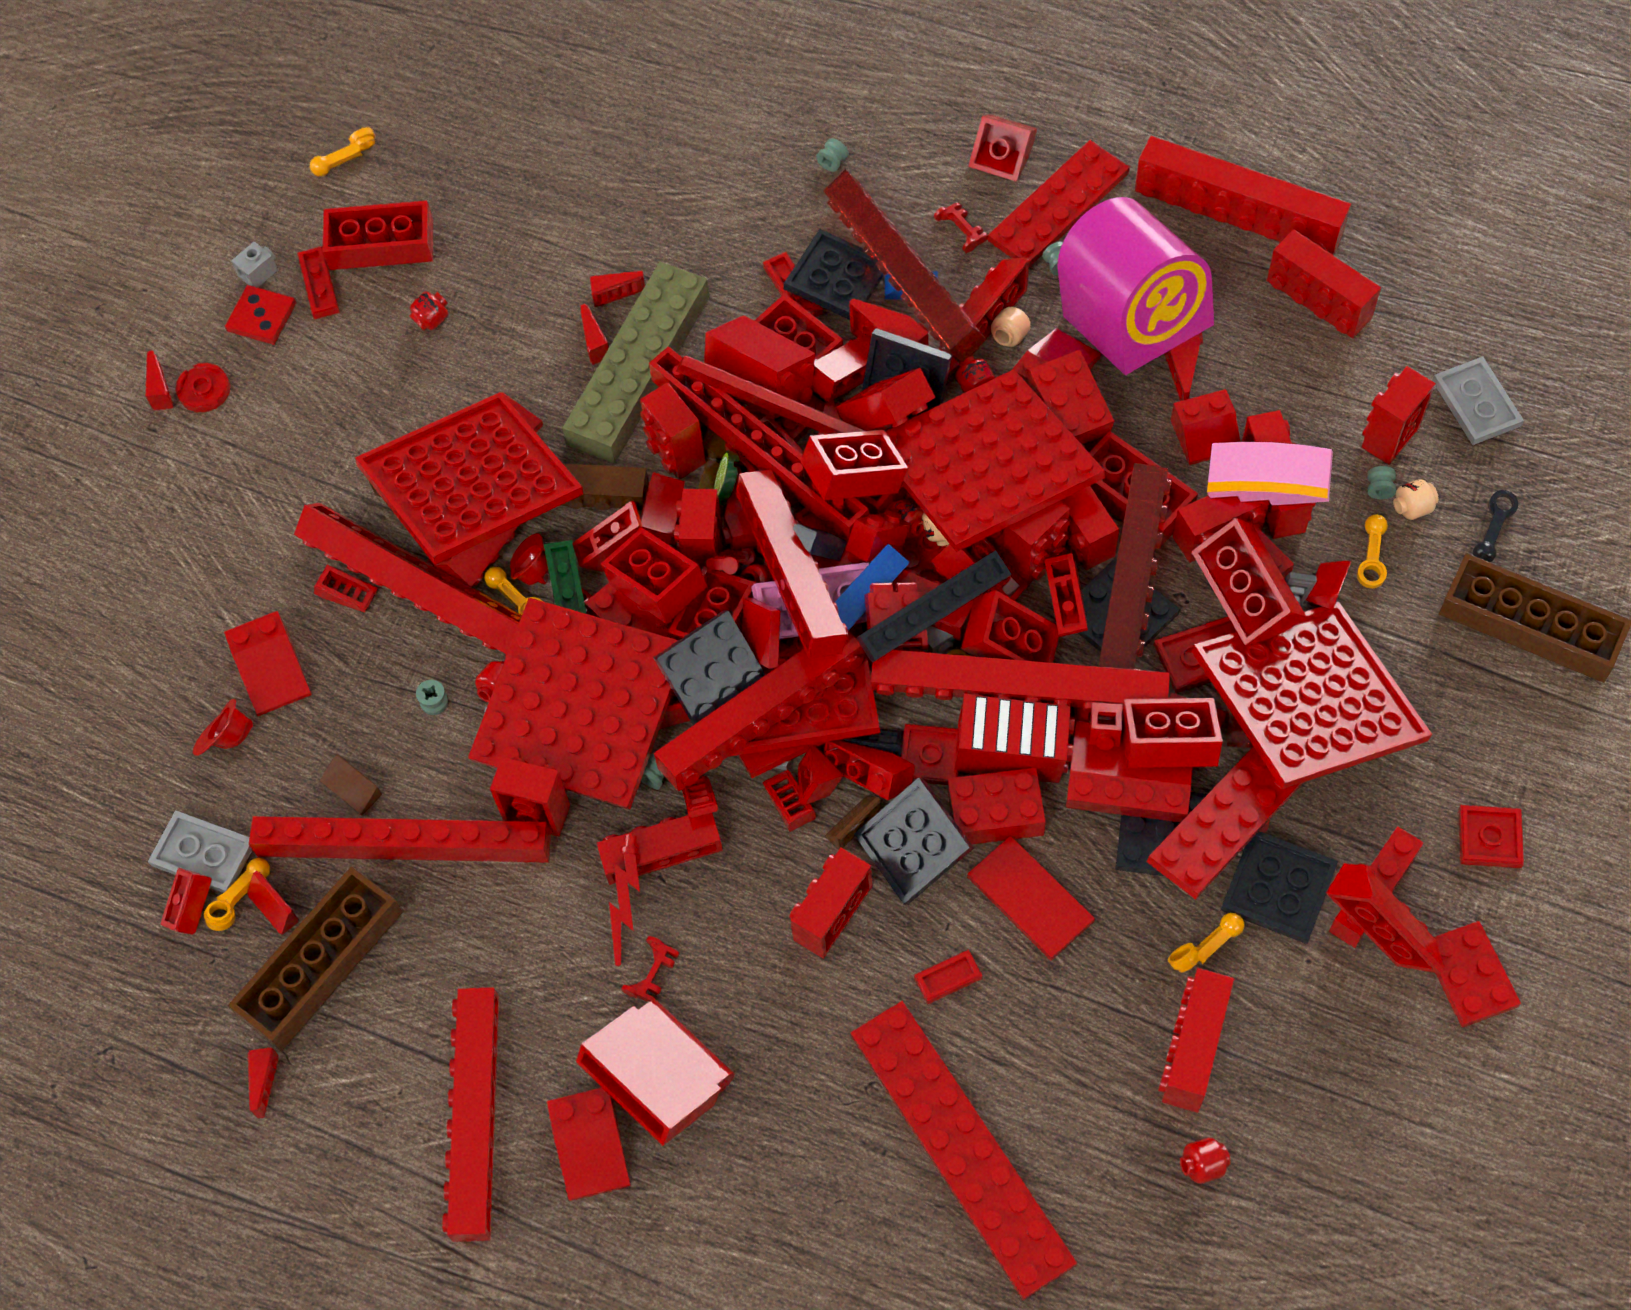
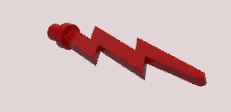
M625 834L624 846H621L620 852L624 855L626 872L613 863L619 909L609 902L614 963L616 966L621 965V921L634 932L628 883L640 892L635 856L639 848H636V835Z

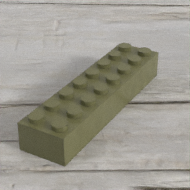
M663 262L658 263L562 428L568 446L616 463L641 419L640 412L642 407L640 399L658 388L652 382L649 362L668 346L678 354L710 297L707 278Z

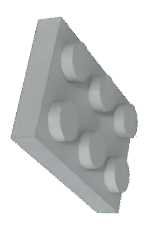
M1484 357L1434 375L1432 381L1436 383V388L1472 445L1522 426L1524 422L1522 416Z
M175 810L148 863L155 868L176 875L179 867L212 878L210 888L224 893L238 879L252 852V848L249 845V837Z

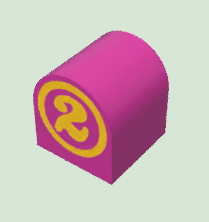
M1118 197L1094 206L1074 224L1064 239L1058 256V276L1063 317L1124 375L1131 373L1214 325L1212 275L1209 265L1136 200Z

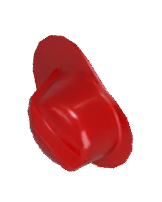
M535 533L530 535L517 547L510 561L511 579L517 578L527 585H534L537 582L545 585L548 582V567L541 534Z
M231 699L221 713L201 733L193 747L194 756L203 754L211 746L228 749L240 745L245 740L253 727V722L236 708L235 699Z

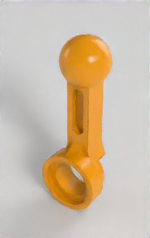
M365 127L355 131L349 137V146L325 157H314L310 162L311 172L316 176H325L330 169L362 156L361 151L367 150L375 144V134L372 128Z
M1379 514L1371 515L1365 521V530L1369 534L1366 560L1360 564L1357 570L1359 583L1371 589L1381 586L1387 576L1385 565L1379 561L1381 535L1386 532L1388 523ZM1369 569L1374 570L1378 573L1379 579L1369 581L1364 577L1363 572Z
M489 568L484 576L487 586L492 589H498L518 609V613L522 615L528 598H525L507 580V575L502 568ZM530 597V598H533V599H537V600H540V601H542V600H541V599H539V598H536V597Z
M252 859L247 864L246 871L223 894L217 897V901L208 905L204 912V919L210 929L223 931L233 925L236 918L234 906L247 893L253 873L257 870L265 879L270 873V865L265 859ZM219 909L227 911L224 916L219 918L211 916L214 911Z
M1236 913L1225 914L1220 920V926L1197 947L1193 943H1186L1173 951L1168 958L1169 964L1174 970L1179 972L1188 971L1198 961H1201L1203 964L1230 937H1236L1243 932L1244 921L1242 917Z

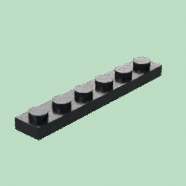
M995 550L859 635L856 639L873 663L1008 578L1011 572Z

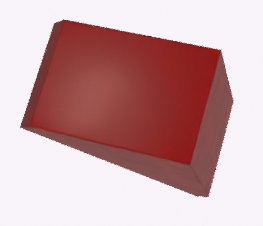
M812 745L798 764L799 803L803 805L830 796L843 777V774L824 754Z

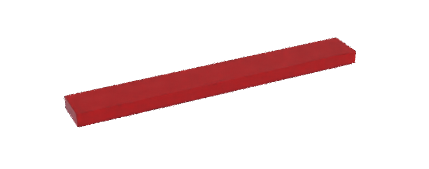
M687 355L679 362L676 372L826 435L865 431Z

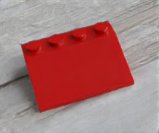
M1076 721L1066 808L1182 822L1188 816L1192 767L1128 768L1122 731L1119 747L1113 746L1109 750H1102L1096 745L1089 744L1090 723Z

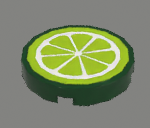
M727 450L722 457L713 488L717 489L719 505L722 506L727 504L725 499L731 497L738 474L737 467H734V461L739 462V454Z

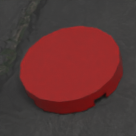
M198 363L193 365L194 368L189 371L186 369L182 372L176 381L175 391L180 403L187 410L196 413L209 412L222 405L230 394L231 385L223 369L217 365Z

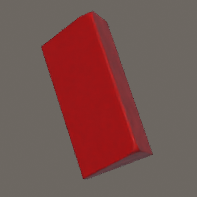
M1351 561L1320 563L1315 575L1317 582L1306 600L1333 610Z
M178 867L160 925L176 932L195 934L212 878Z
M256 870L252 875L247 895L279 934H285L299 922V919L265 877Z

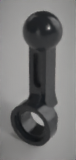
M1507 490L1497 491L1490 498L1488 509L1493 516L1483 541L1478 543L1473 549V556L1488 562H1492L1496 556L1494 545L1504 520L1512 517L1518 509L1517 497ZM1500 497L1508 498L1512 504L1511 509L1501 510L1497 506L1496 500Z

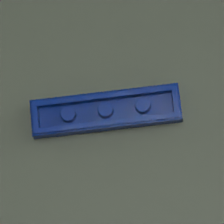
M890 544L885 546L835 601L841 622L846 624L848 631L866 612L865 595L870 593V584L892 583L910 563Z

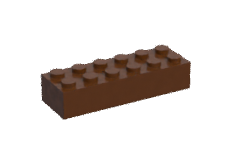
M1465 553L1439 611L1441 616L1605 683L1616 663L1631 626V620L1468 553Z
M351 866L227 1006L239 1019L278 1050L282 1051L403 913L400 906L393 897Z

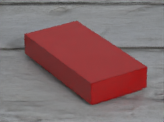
M966 950L915 974L914 979L928 1005L981 980L982 974L970 951Z

